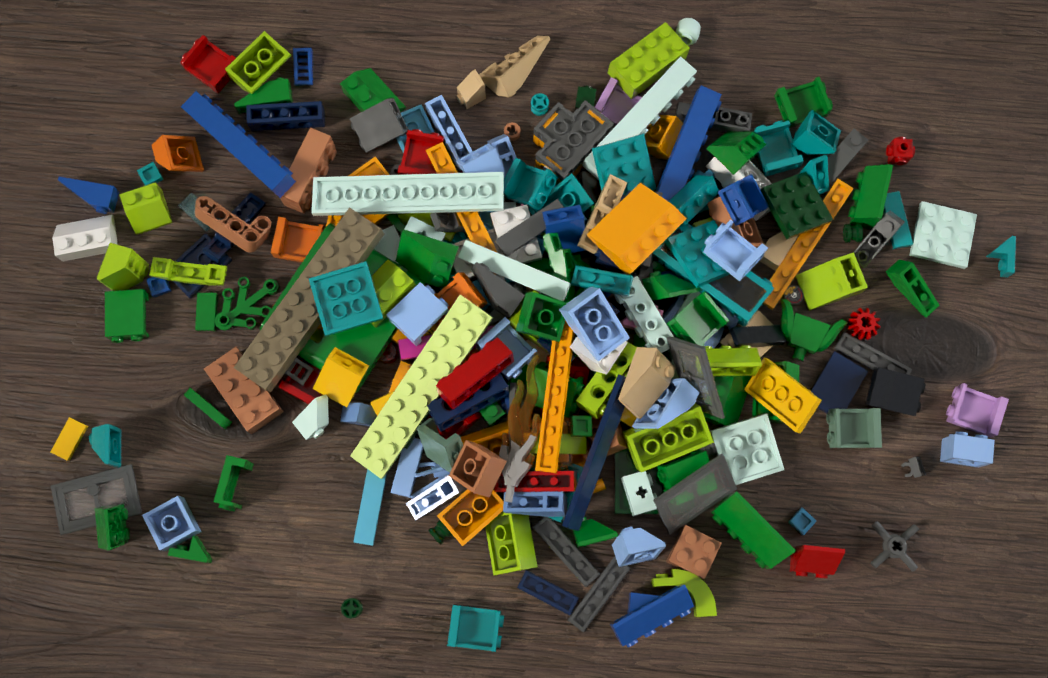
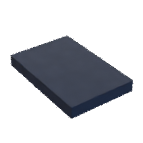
M205 233L176 262L227 266L233 260L226 254L219 263H216L203 254V248L212 240ZM173 281L190 299L205 286Z
M834 351L811 389V392L822 400L817 408L825 413H828V409H847L868 371Z

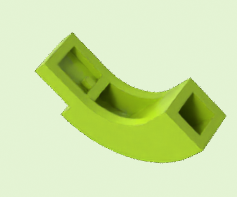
M671 569L670 578H668V574H656V578L651 579L652 587L685 584L693 601L694 617L717 616L714 596L708 585L697 575L685 570Z

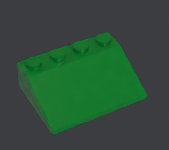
M737 491L726 496L711 511L714 515L712 517L713 520L720 526L723 524L728 529L726 531L733 540L737 538L742 543L740 547L747 554L751 553L756 558L755 562L762 569L773 568L796 551Z

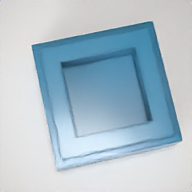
M802 507L788 521L802 536L816 522Z

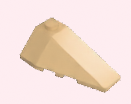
M536 36L520 46V51L504 56L506 60L498 65L496 63L491 64L479 74L484 84L498 96L512 97L515 95L546 48L550 37Z

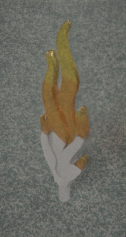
M538 354L532 358L526 371L527 394L522 408L520 409V404L523 398L524 385L523 381L519 379L517 381L518 388L508 411V427L511 438L510 453L508 434H502L499 456L507 461L502 470L505 485H507L505 502L512 503L515 487H518L520 481L530 470L535 455L529 454V452L534 447L539 435L540 416L538 414H534L532 430L530 429L531 414L538 398V387L534 373L535 365L539 358Z

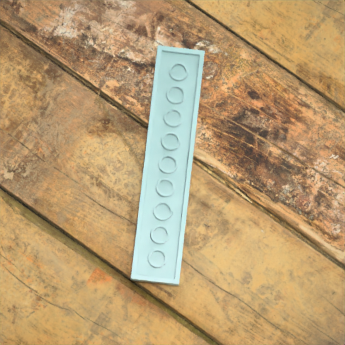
M480 172L313 177L312 215H344L349 207L360 215L504 211V173Z

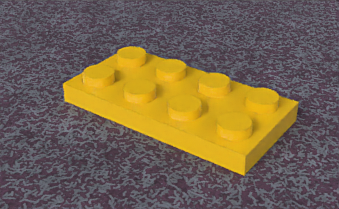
M763 358L762 367L755 376H752L744 389L792 430L800 434L822 401L768 358Z

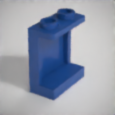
M752 174L718 191L735 226L769 208Z
M580 205L542 212L546 234L558 233L562 248L570 249L571 253L585 250L577 246L585 229L584 215Z

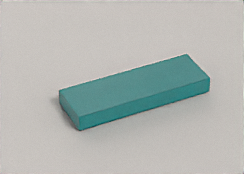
M900 192L887 193L883 210L884 215L891 210L905 221L891 238L893 249L912 246L913 241Z
M576 265L571 285L587 289L595 287L600 288L603 292L629 296L633 276Z

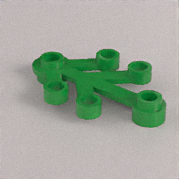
M247 277L239 278L238 285L240 288L236 308L230 311L231 302L235 297L234 291L230 288L224 289L222 292L224 297L223 309L215 317V325L224 331L231 329L232 326L247 327L249 330H254L257 327V321L254 318L249 317L243 320L236 317L240 314H250L266 318L267 315H264L263 312L266 309L270 311L271 308L269 306H263L262 308L251 306L267 294H277L280 289L278 282L274 279L266 280L263 288L246 300L250 281ZM243 280H247V284L245 286L241 285V282ZM273 283L274 287L268 289V284ZM227 292H232L230 297H226ZM222 318H227V322L221 323ZM254 321V325L249 327L248 322Z

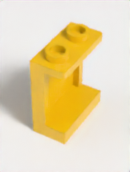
M334 347L327 357L313 389L348 407L369 365Z

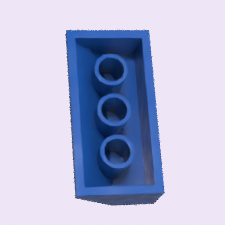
M680 584L610 623V626L621 646L626 645L629 648L638 643L637 638L642 635L646 638L656 632L655 628L660 625L664 628L674 622L673 618L680 615L682 618L691 613L690 609L694 605L685 584Z

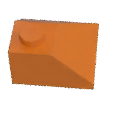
M161 135L151 145L155 161L169 171H204L195 137Z

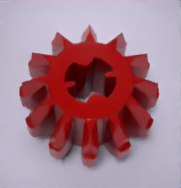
M858 308L857 312L853 311L850 314L852 318H849L847 322L851 325L847 330L854 331L852 333L853 337L858 334L859 340H862L864 337L866 340H869L871 335L876 336L878 334L876 330L881 328L877 324L880 318L874 317L876 315L875 311L870 314L869 308H866L864 311L862 308Z

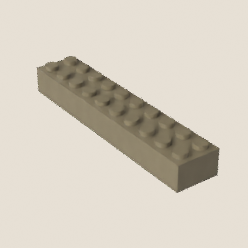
M349 207L233 368L264 390L272 392L321 324L309 278L365 262L384 236L382 229Z

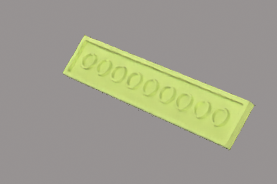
M459 295L350 456L380 479H383L417 430V427L428 414L427 405L434 399L439 398L440 395L436 388L438 381L442 377H447L456 366L463 363L493 317L464 296Z

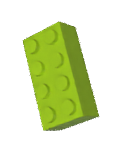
M665 22L610 62L608 74L610 77L618 80L617 84L630 99H633L660 79L680 56L685 60L690 48Z
M696 403L689 410L659 429L631 428L622 432L634 465L640 472L714 443L701 406Z

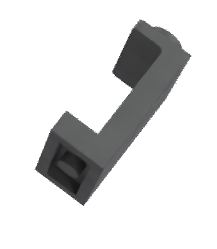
M388 98L350 118L352 130L357 133L360 139L359 144L366 153L374 151L376 148L399 136L406 135L407 130H409L394 98Z

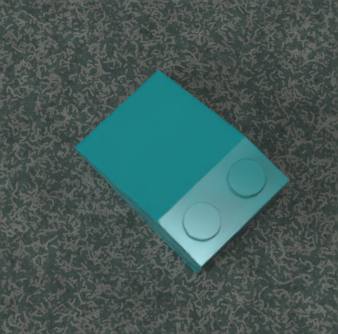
M571 173L552 189L542 209L558 199L564 208L580 205L583 214H585L595 203L574 174ZM531 207L528 208L532 215L540 211Z

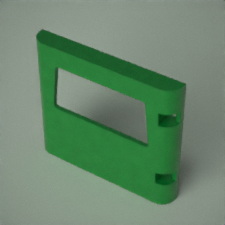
M330 223L325 227L264 319L260 330L336 225ZM375 249L366 259L371 276L387 260H390L403 270L415 282L416 286L420 282L424 286L428 285L418 276ZM386 317L376 328L369 323L330 336L324 335L320 343H316L310 338L298 356L319 370H322L327 357L336 347L369 365L356 390V393H358L391 342V337L397 327Z

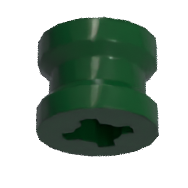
M860 223L854 226L850 224L844 225L843 239L845 243L862 241L863 228Z
M440 520L434 528L428 530L440 545L444 543L446 537L452 536V533Z
M355 598L345 600L341 606L342 614L349 619L357 618L363 610L361 601Z

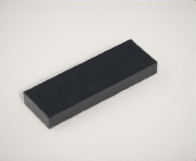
M780 325L732 327L729 330L735 347L743 345L751 347L784 345L787 342Z

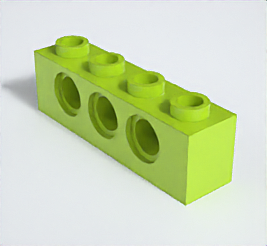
M627 342V345L607 375L599 372L595 373L576 400L580 409L596 419H599L604 414L618 374L627 376L637 347ZM621 361L627 362L624 366H618V363ZM609 377L616 378L613 382L606 381ZM597 393H604V396L601 398L595 397Z

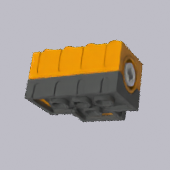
M586 100L574 113L565 109L558 102L534 128L533 142L542 148L536 153L535 167L544 171L546 169L551 170L558 177L556 185L571 173L576 177L583 167L582 163L585 158L592 152V148L597 147L612 131L614 123Z

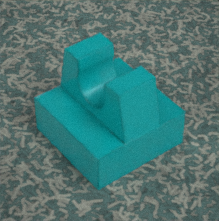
M154 162L137 170L145 186L164 180Z

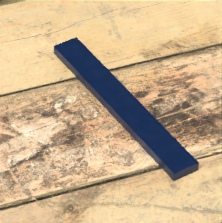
M618 374L563 521L562 526L579 531L625 408L618 400L626 379L625 376Z

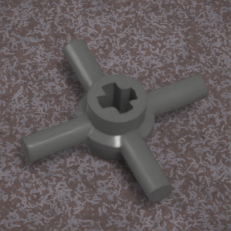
M878 521L871 525L884 540L882 544L883 552L870 562L875 569L888 557L900 558L912 572L918 568L906 553V541L919 530L915 524L910 526L902 535H890ZM892 543H897L896 550H893L892 547L894 545Z

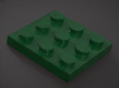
M806 171L760 189L786 240L828 224L833 220Z

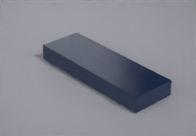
M527 570L517 587L568 615H571L579 597Z

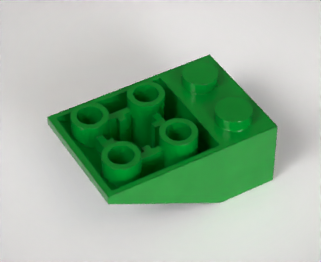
M124 504L96 507L95 518L98 548L112 550L127 544L130 539L129 528H126L128 510Z

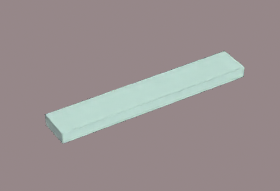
M465 240L458 258L472 264L476 262L479 264L483 263L491 272L557 300L564 301L571 286L569 282L468 240Z

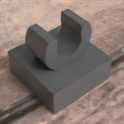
M920 456L908 459L909 462L901 465L902 467L909 466L911 468V472L905 474V477L914 476V478L926 475Z

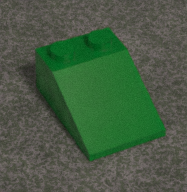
M403 229L395 261L427 284L443 289L449 283L459 246Z

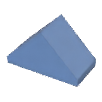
M349 403L348 407L343 406L340 422L371 426L377 415L371 405Z

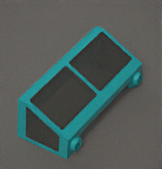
M689 223L685 226L680 225L669 237L693 227ZM665 240L652 253V260L661 265L665 264L664 268L666 270H671L683 280L693 284L666 245ZM749 271L741 281H738L729 274L701 286L700 292L705 291L713 298L715 303L731 313L730 316L734 317L736 315V318L739 320L737 323L746 327L773 292L774 287L768 279H761Z

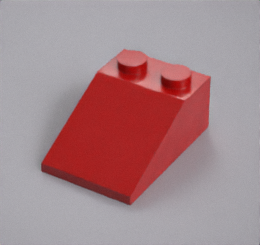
M810 545L793 547L796 551L791 555L790 571L796 572V576L808 577V573L816 574L815 578L828 579V575L835 574L845 554V549Z

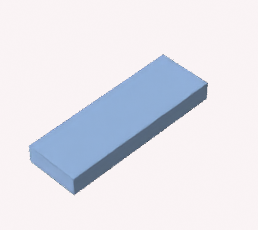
M415 438L408 449L404 448L402 450L390 493L411 498L416 479L414 475L418 471L424 449L420 439Z

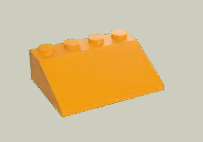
M639 183L587 236L626 275H630L687 218L673 204L642 183Z

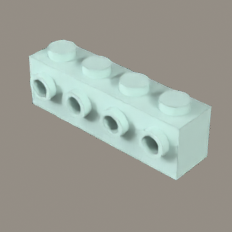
M638 276L633 278L629 296L614 294L617 302L625 307V315L629 321L634 322L636 326L634 328L639 338L643 337L646 342L645 347L657 348L663 353L670 349L667 337L674 336Z

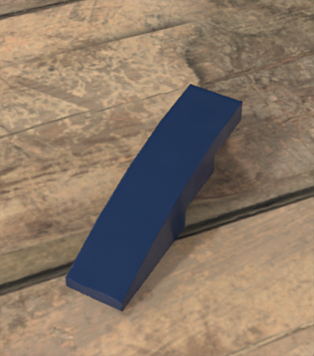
M250 192L231 213L250 225L266 203ZM215 232V237L203 248L202 253L216 263H219L235 244L218 232Z

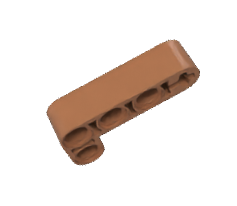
M201 196L196 200V218L246 252H255L270 235L272 222L266 216H258L249 225L207 196Z

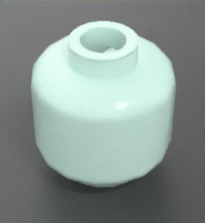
M684 18L679 21L676 34L688 46L693 45L699 38L701 26L693 18Z

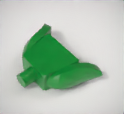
M780 299L782 307L781 329L787 345L795 348L792 356L795 360L803 362L806 352L814 354L826 350L836 339L839 332L848 324L842 319L829 325L798 313L794 314L790 301L788 299Z

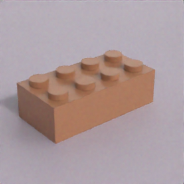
M310 127L289 169L293 173L291 177L296 182L280 198L284 206L303 214L306 209H310L313 195V177H325L329 170L328 165L330 161H333L337 154L330 135Z
M234 347L205 367L204 370L245 430L253 434L283 413V410L270 392L264 390L233 368L243 355L239 348Z

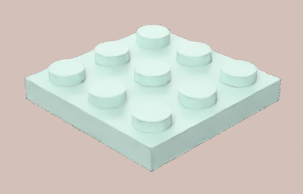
M922 201L919 204L912 239L913 245L911 246L909 256L958 268H967L977 214Z
M766 413L710 431L717 449V455H724L735 485L784 470Z

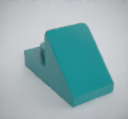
M823 155L810 160L800 171V173L805 171L808 173L819 194L829 191L828 157Z
M1011 236L986 256L1000 259L998 263L1000 277L1008 278L1015 273L1016 236Z

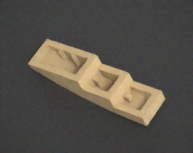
M611 174L609 175L577 246L593 254L597 252L599 247L587 234L619 204L627 182Z

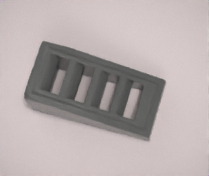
M295 358L285 374L301 385H304L314 369L298 358ZM296 363L299 364L300 366L298 367L296 372L292 374L291 371L296 365ZM302 368H305L306 371L302 377L298 378L297 376Z

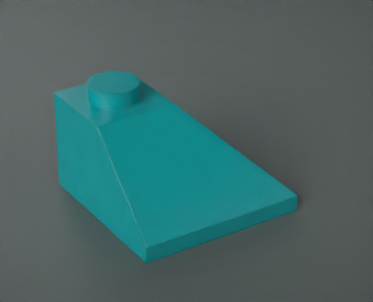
M811 110L796 131L792 144L805 154H834L841 130L814 110Z
M110 424L92 428V433L89 435L92 449L105 464L116 468L121 467V429Z

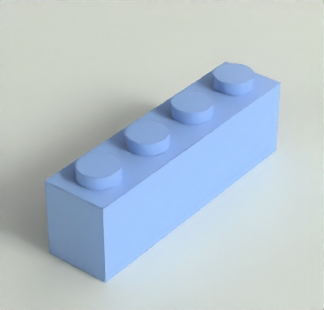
M440 95L426 102L427 113L438 133L444 137L445 146L456 164V160L473 151L443 96Z

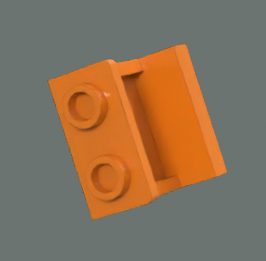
M278 217L271 254L274 258L303 262L325 229L324 225L314 226L290 222L284 217Z
M458 272L453 276L454 280L435 295L438 299L443 298L448 303V310L451 309L459 295L464 296L479 308H483L488 303L464 272ZM445 314L438 320V326L446 316Z

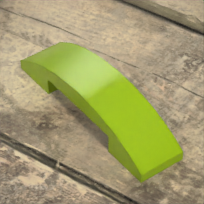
M153 257L149 275L182 283L220 286L224 285L227 266L215 264L200 265Z

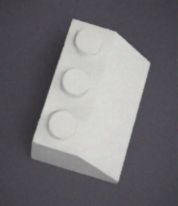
M114 215L57 225L52 237L55 256L64 262L105 254L109 243L118 245Z

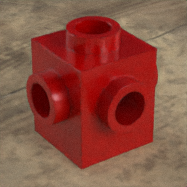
M896 137L886 147L888 164L906 165L915 155L913 139Z

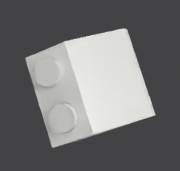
M578 337L575 338L570 348L590 370L607 375L627 345V341L600 361L594 358Z

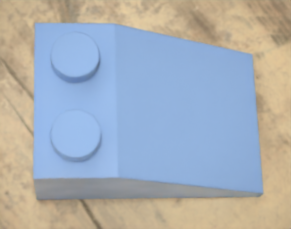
M589 287L559 309L569 327L597 361H600L630 338L600 288Z
M685 378L672 379L668 388L641 419L636 418L632 427L634 429H659L689 410L695 404L699 392Z

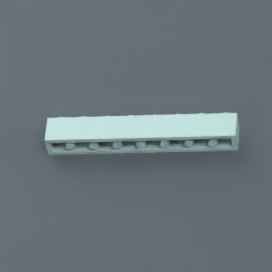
M680 56L598 146L639 134L645 135L648 132L647 127L650 124L654 125L660 119L659 114L662 111L665 113L672 106L670 102L674 98L677 100L684 93L682 89L685 86L689 87L695 81L694 75L697 70ZM591 152L585 158L582 166L599 180L593 152Z

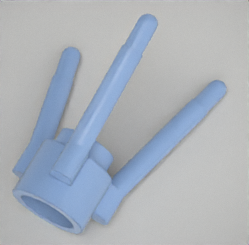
M435 462L420 463L419 467H432L430 470L416 473L415 477L433 473L434 478L438 477V479L411 495V498L413 499L446 478V476H449L450 473Z

